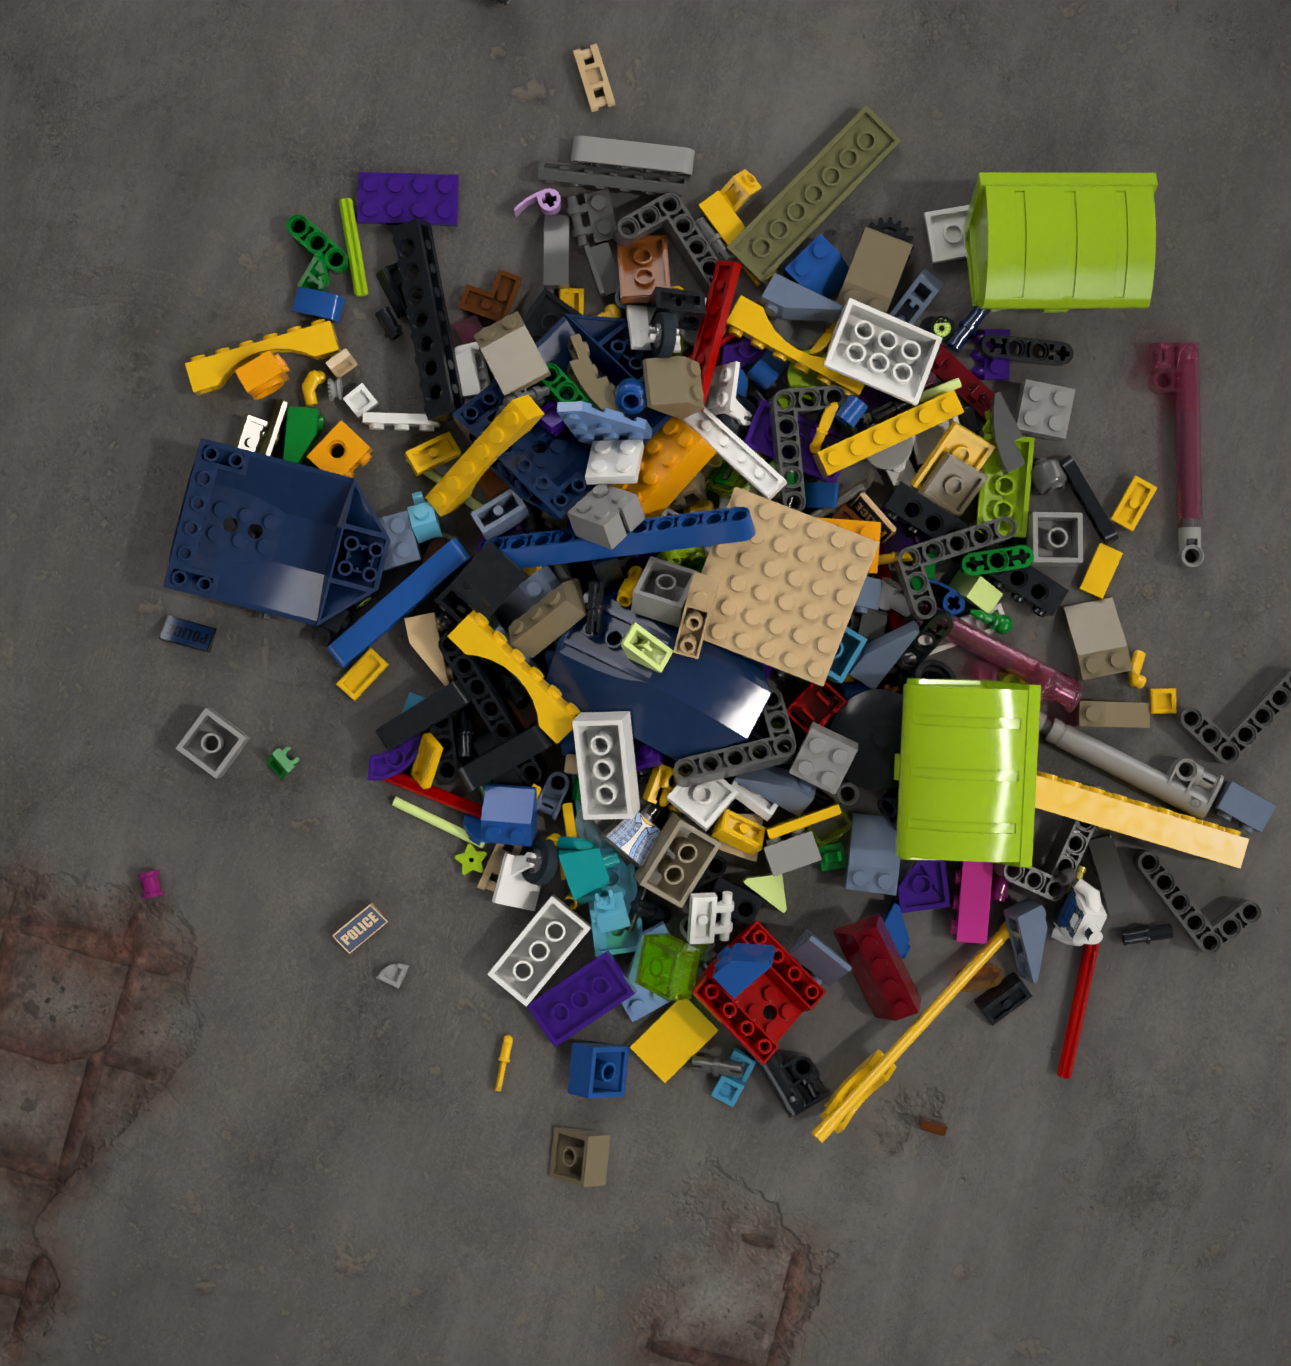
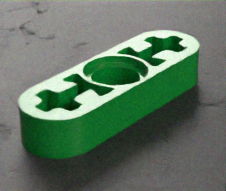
M1026 545L974 552L964 555L960 559L959 567L961 572L967 576L1021 569L1032 564L1034 553ZM1019 550H1021L1022 554L1027 555V559L1023 560V564H1021L1020 560L1010 561L1011 567L1008 566L1009 556L1018 555ZM994 553L1000 554L1003 558V564L999 568L993 567L990 563V557ZM981 555H985L984 565L974 567V572H972L971 568L966 567V563L970 562V557H972L973 561L983 560Z

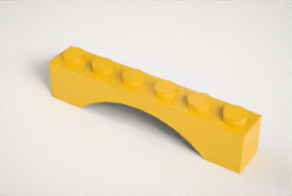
M742 295L739 297L727 319L728 332L739 338L742 335L751 340L750 344L760 350H763L764 347L773 352V357L782 362L788 360L794 363V368L801 373L808 374L810 372L816 375V380L825 386L832 384L841 387L845 391L847 398L850 394L858 398L865 384L823 367L825 358L809 355L787 343L775 331L762 306Z
M319 319L311 322L312 326L303 329L301 326L292 327L287 330L286 334L279 336L277 333L268 334L263 337L262 341L256 343L253 340L240 343L239 348L232 350L229 347L218 349L215 351V355L206 357L204 354L191 358V362L185 363L193 392L199 396L222 389L236 369L268 350L273 354L296 353L316 360L331 357L334 353L341 351L334 326L331 321L326 322L325 319Z
M953 389L823 449L812 456L822 477L825 478L964 413V410Z
M529 394L511 400L427 494L425 498L440 517L458 510L472 495L476 483L492 463L512 444L530 431L544 415L543 411Z
M473 610L448 637L465 654L490 659L513 673L526 687L533 700L539 727L558 744L573 729L572 721L580 714V710L573 703L568 704L561 697V691L556 686L549 685L543 679L544 675L539 669L531 667L525 661V656L518 649H513L506 643L507 638L501 632L494 631L488 625L489 621L483 614L476 613Z

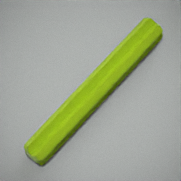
M343 198L339 200V207L354 294L356 297H363L368 295V287L354 205L351 198Z

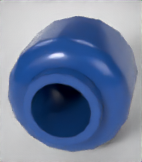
M636 378L622 380L615 390V404L617 408L628 415L640 413L647 405L645 384Z

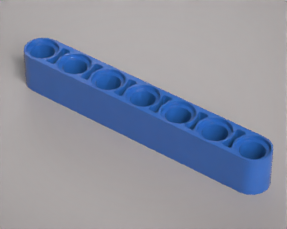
M457 538L452 539L330 644L326 650L339 666L344 669L469 562L472 556Z

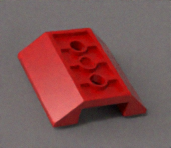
M757 920L735 937L727 946L731 948L736 943L773 945L776 950L772 966L737 997L733 998L713 978L714 964L718 960L716 957L698 977L691 993L761 1065H764L780 1047L777 1044L780 1038L803 1012L814 1008L826 994V991ZM765 1006H769L773 1010V1017L770 1020L766 1019L763 1014Z

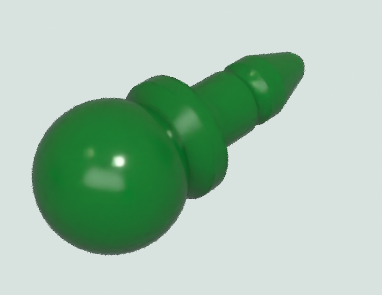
M975 609L970 610V614L975 619L987 623L988 628L994 629L998 634L1004 635L1012 630L1013 622L1007 615H999L997 612L989 614Z

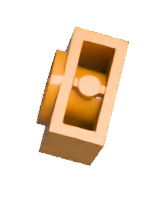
M270 350L235 370L247 393L254 400H260L274 393L284 385L285 381L290 379L286 373L290 369L284 359L279 354L274 355Z
M341 420L309 453L307 458L321 470L353 478L355 476L353 471L359 465L363 467L370 461L373 449ZM343 446L345 450L343 456L334 458L332 455L334 447Z

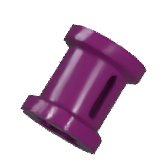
M160 870L137 874V877L141 879L142 899L164 894L158 877Z

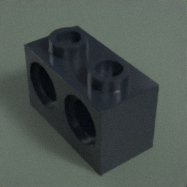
M655 286L647 303L648 325H652L657 313L667 312L674 315L678 329L697 331L706 314L704 292Z
M718 877L710 893L717 894L720 891H731L733 893L732 901L735 904L734 911L731 912V917H733L731 922L745 928L746 924L751 925L754 923L764 898L722 877ZM742 902H749L752 905L750 914L741 915L738 912V907Z

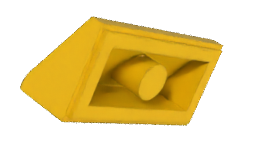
M725 809L719 816L711 836L749 855H753L763 848L766 828L733 811Z

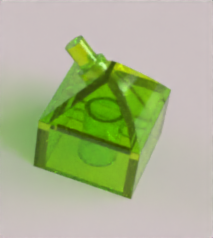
M668 933L644 935L635 983L667 1001L691 999V992L695 985L702 955L709 946L707 944H698L696 947H693Z

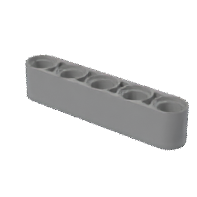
M574 136L570 162L572 164L692 177L695 150L678 146L590 136Z

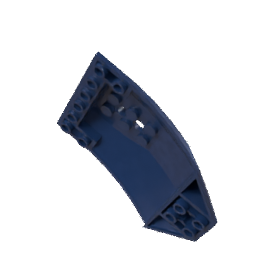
M564 314L536 343L544 362L557 365L568 377L566 372L570 361H573L567 347L570 336L580 334L582 341H586L590 351V356L588 357L591 364L596 365L598 378L607 376L609 384H613L615 390L617 385L627 378H636L645 384L642 360L655 358L649 350L631 349L628 321L622 318ZM551 376L545 378L546 381H554ZM496 380L452 414L453 419L471 445L493 422L498 407L504 405L503 399L505 396ZM530 387L522 390L521 392L523 393L528 391ZM560 394L561 398L565 400L571 399L568 394ZM545 396L543 397V400L545 401L543 404L544 407L550 401ZM646 405L640 413L635 415L625 414V417L632 421L636 417L646 419L652 428L653 438L671 418V415L654 410ZM537 422L530 431L501 454L489 468L521 499L552 517L561 520L578 501L598 485H587L585 480L592 443L586 444L578 441L566 424L562 431L564 436L560 439H555ZM643 439V444H644V446H645L651 439ZM541 445L544 447L545 452L537 453L532 449V446Z
M201 438L184 493L163 587L318 626L378 590L391 540L355 478ZM228 517H233L237 521V527L232 532H227L223 528V522ZM251 524H259L261 526L262 534L260 537L251 538L248 535V527Z
M621 568L624 577L627 579L629 570ZM623 582L604 589L603 605L606 607L605 612L602 613L601 635H593V632H591V635L585 633L587 615L562 634L546 682L549 685L556 686L562 693L561 697L568 704L573 703L581 712L630 711L633 738L676 761L685 757L723 749L748 740L772 695L762 663L704 640L698 659L672 653L661 673L628 659L621 646V642L633 622H636L673 651L679 627L631 612L632 603L628 607L621 606L617 602V592ZM589 590L583 596L585 605L588 604ZM615 634H620L622 636L621 642L615 646L610 645V638Z

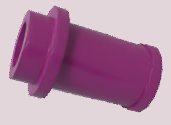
M995 875L990 899L1005 902V898H1008L1006 893L1009 881Z

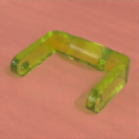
M840 804L841 815L847 822L846 826L836 829L827 835L828 838L821 842L811 826L806 827L812 831L814 839L819 846H825L830 842L834 844L845 836V832L852 828V822Z

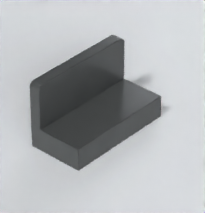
M606 242L591 248L589 245L584 246L585 255L600 299L616 294L617 290L620 289L619 273L609 243Z

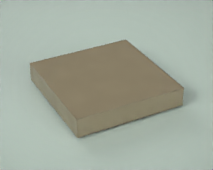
M946 451L918 493L960 518L986 482L988 476Z

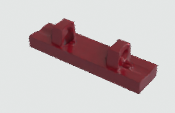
M940 344L930 371L943 383L959 378L962 387L955 389L956 395L966 405L973 406L975 413L986 421L984 413L985 411L990 412L991 396L994 393Z

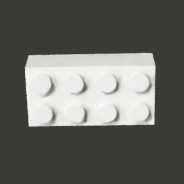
M630 711L581 712L572 723L583 820L633 819L640 810Z
M552 894L487 975L527 1007L591 929V925Z

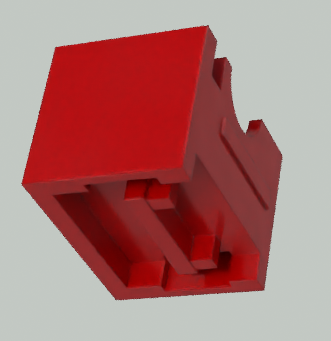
M826 681L823 687L829 693H832L831 696L827 695L818 685L810 683L786 708L789 719L805 734H807L812 721L824 726L847 702ZM792 712L805 724L801 725L800 722L794 716L791 715Z

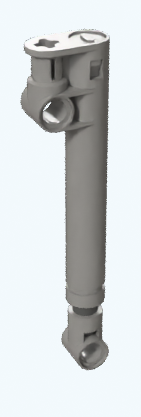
M1040 711L1039 733L1045 735V741L1051 744L1054 743L1055 746L1199 820L1206 816L1224 780L1223 775L1215 776L1205 771L1203 766L1191 759L1178 758L1174 760L1167 774H1164L1069 724H1064L1063 721L1057 718L1051 721L1047 718V714ZM1182 763H1186L1189 766V773L1184 777L1179 773V767Z

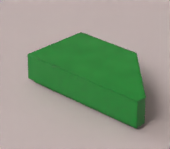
M321 251L317 252L297 284L298 287L323 292L326 290L330 280Z

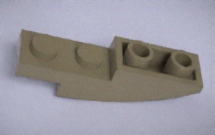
M580 334L570 336L567 347L573 361L569 362L566 371L569 379L593 403L595 409L603 412L604 408L621 412L615 404L614 385L609 384L607 376L598 378L596 365L590 362L588 357L590 356L587 342L582 341Z

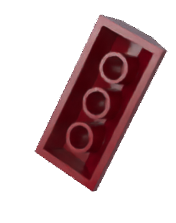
M880 913L833 930L875 1017L897 1021L919 1013L921 997Z

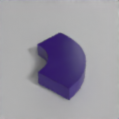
M747 337L734 344H725L722 349L720 366L737 361L740 362L741 369L756 362L767 351V348L764 347L763 350L754 347L750 344L751 340Z
M423 735L416 736L392 752L388 753V751H385L382 754L370 755L367 780L388 779L404 771L415 760Z

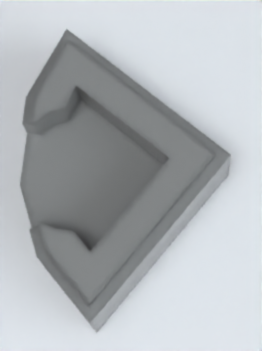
M404 963L390 964L382 969L376 978L399 989L410 965Z

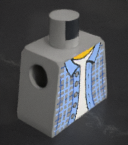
M648 803L641 813L638 811L633 819H616L599 837L632 865L642 867L661 833V830L652 823L660 811Z

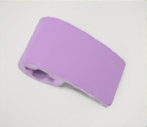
M548 188L532 194L514 208L515 217L537 201L542 213L545 215H556L561 209L559 193L555 189ZM551 197V200L554 201V206L549 207L546 203L547 198Z

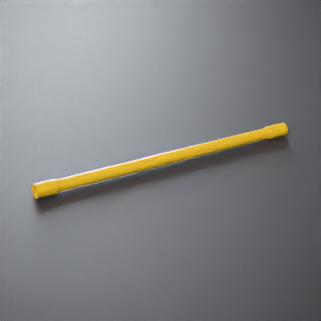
M1006 921L839 1105L811 1132L820 1143H823L831 1135L842 1119L1005 941L1010 938Z

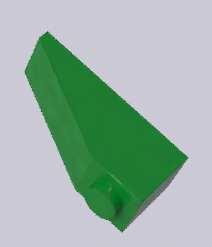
M288 406L283 460L298 464L304 463L318 440L320 431H324L325 416L321 415L319 409Z

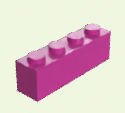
M960 861L959 870H955L954 885H958L957 895H953L952 910H956L955 920H951L950 935H954L953 939L955 941L987 944L993 863Z

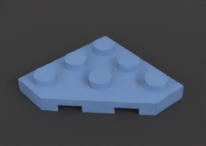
M583 401L558 402L557 413L575 438L582 443L590 444L597 440L652 439V428L646 419L636 417L632 421L627 417H623L624 413L608 408H604L603 412L598 409L592 408V404Z
M663 921L640 933L638 946L627 973V978L637 992L622 1002V1005L631 1021L634 1022L691 991L696 984L693 974Z

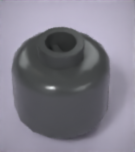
M1044 457L1033 464L1031 480L1039 494L1053 496L1065 488L1064 484L1067 481V476L1058 460H1048Z

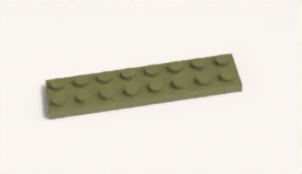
M866 105L726 249L762 284L902 140Z

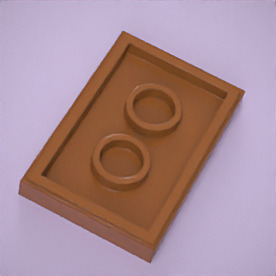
M666 235L645 236L628 246H621L617 243L621 304L648 302L655 286L671 288Z

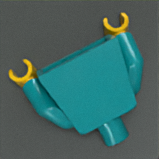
M556 833L546 837V840H552L556 848L560 849L557 850L571 890L565 897V900L569 898L574 900L570 909H575L579 904L592 902L595 900L594 895L596 893L600 896L610 881L607 869L621 864L616 850L601 855L598 844H594L591 840L578 837H561Z

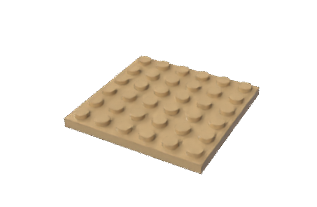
M735 487L727 508L747 507L750 510L756 533L754 537L747 541L712 545L701 573L720 578L704 641L823 687L880 542Z

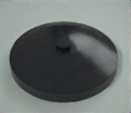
M884 689L867 690L849 698L834 715L829 730L858 743V751L845 775V778L855 785L876 791L899 787V780L894 779L895 753H900L902 694Z

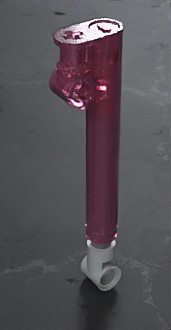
M1199 343L1149 344V349L1153 350V364L1150 366L1149 389L1151 392L1159 395L1175 394L1176 506L1178 507L1177 520H1181V528H1178L1179 551L1177 552L1176 560L1179 566L1189 569L1199 566L1204 560V552L1201 549V527H1198V519H1202ZM1158 376L1166 378V388H1162L1157 384ZM1187 550H1191L1195 554V561L1193 563H1189L1185 559Z
M883 577L879 608L886 611L892 609L905 617L912 616L901 585L890 578ZM919 602L917 606L919 613L926 615L929 610L928 605L925 602ZM952 614L953 628L944 639L1025 680V684L1041 685V701L1047 699L1052 702L1055 700L1064 705L1065 710L1069 713L1075 709L1082 695L1079 680ZM914 618V621H916L919 626H921L926 621L916 620ZM944 618L942 621L937 619V627L940 624L946 625V619Z

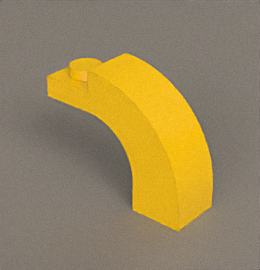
M879 1049L864 1060L831 1095L824 1105L826 1108L820 1115L822 1119L839 1105L884 1056ZM895 1064L886 1071L842 1119L834 1130L837 1134L845 1129L861 1104L875 1090L889 1080L897 1067Z

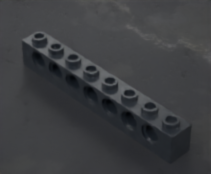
M416 218L392 227L394 235L393 244L397 251V266L403 283L402 292L407 305L406 315L410 321V336L416 354L415 363L419 370V385L424 397V412L428 420L444 423L453 420L452 414L464 405V398L431 223Z
M901 481L895 484L880 508L885 511L884 515L889 520L895 523L898 521L906 525L905 530L917 537L920 534L928 540L947 535L950 531L956 532L971 527ZM907 504L913 505L916 510L913 518L908 517L905 513V506ZM929 517L936 521L937 526L934 531H930L926 527V520ZM977 530L974 532L975 541L978 543H983L984 535ZM958 539L955 545L950 544L953 550L958 551L961 545ZM996 543L984 548L978 549V552L1000 549L1003 547ZM968 553L950 559L959 564L960 559ZM994 553L990 560L992 558L996 559L999 567H1001L1003 558L1000 554ZM981 555L983 558L981 561H973L972 557H970V562H967L966 565L974 572V567L984 565L985 555ZM1009 556V567H1011L1010 561L1020 560L1021 564H1023V560L1017 556ZM1031 565L1021 569L982 574L990 579L989 583L1000 591L1003 589L1011 593V599L1020 604L1027 603L1032 607L1031 611L1042 618L1044 616H1054L1069 592L1068 589ZM1013 572H1016L1020 577V582L1017 586L1013 585L1010 581V575ZM1034 585L1038 586L1041 591L1038 599L1033 598L1031 595V589Z

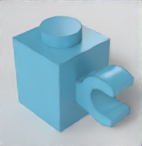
M422 491L412 493L415 505L407 507L418 543L443 537L435 509L428 501H425Z
M608 890L609 895L599 897L598 893L594 895V909L590 910L593 924L599 925L601 933L631 926L622 892L613 893L612 890Z

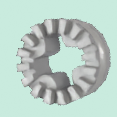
M341 377L335 381L328 378L327 384L328 389H330L328 390L330 401H334L335 398L343 400Z

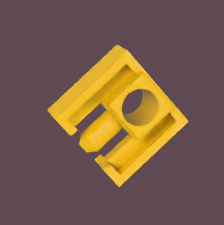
M665 765L653 767L642 799L656 804V797L660 787H662L659 805L662 807L667 806L669 803L667 796L677 786L675 781L669 786V778L673 775L674 769ZM678 771V773L683 777L687 775V773ZM673 804L669 805L668 809L682 814Z

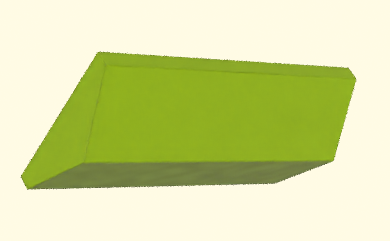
M984 433V439L992 443L991 434ZM1021 437L1014 441L1026 463L1019 468L1003 475L995 451L992 452L982 466L981 471L988 476V479L979 490L976 525L1000 517H1011L1017 524V531L1013 537L1026 538L1034 437ZM1002 522L998 524V531L1001 535L1005 536L1008 533L1007 525Z

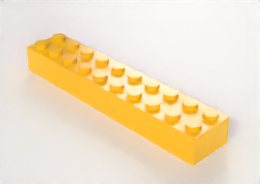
M1037 771L1035 808L1241 869L1249 841L1247 838L1240 837L1241 831L1218 826V824L1202 821L1195 817L1175 813L1165 808L1152 806L1145 802L1129 799L1122 795L1109 793L1099 788L1089 787L1079 782Z

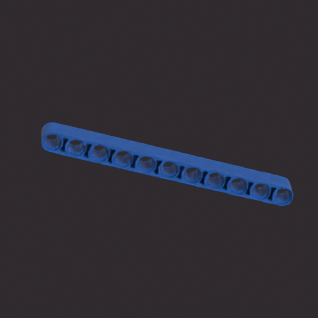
M732 507L646 518L632 532H628L624 525L627 536L612 550L575 536L573 528L496 537L487 540L482 548L491 540L514 563L523 569L743 542L754 537L756 530L750 510L747 507Z

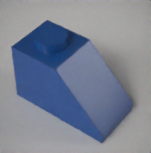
M892 902L883 918V922L901 958L904 959L911 947L908 944L910 938L900 906Z

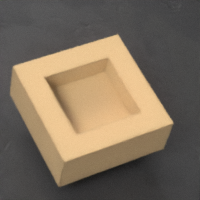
M346 348L334 353L330 360L325 362L337 378L342 377L358 365Z

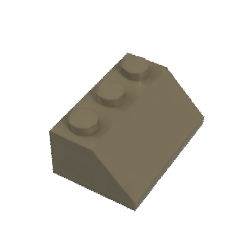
M575 578L560 584L520 618L514 620L508 626L511 645L533 658L585 617L587 612L585 611L580 581Z
M673 812L661 830L645 864L642 867H638L633 877L641 886L682 908L722 843L692 822Z

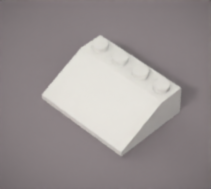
M849 298L839 315L823 367L917 406L942 337Z

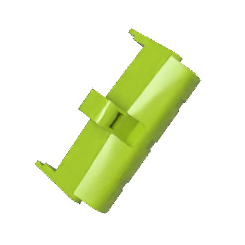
M979 172L963 226L972 306H978L981 309H1040L1041 313H1067L1069 309H1148L1152 296L1156 256L1154 194L1158 186L1156 173Z
M907 678V683L903 687L900 753H895L894 779L899 780L895 852L898 859L991 862L1020 868L1032 867L1041 685L990 680Z

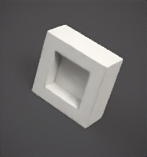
M363 383L343 398L359 419L363 417V412H369L379 404Z

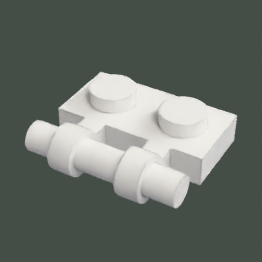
M724 891L722 900L717 902V895L715 893L690 894L687 932L689 944L714 943L715 934H719V940L729 941V935L733 929L731 912L734 911L735 904L732 901L733 893L731 891ZM716 913H721V920L716 922Z

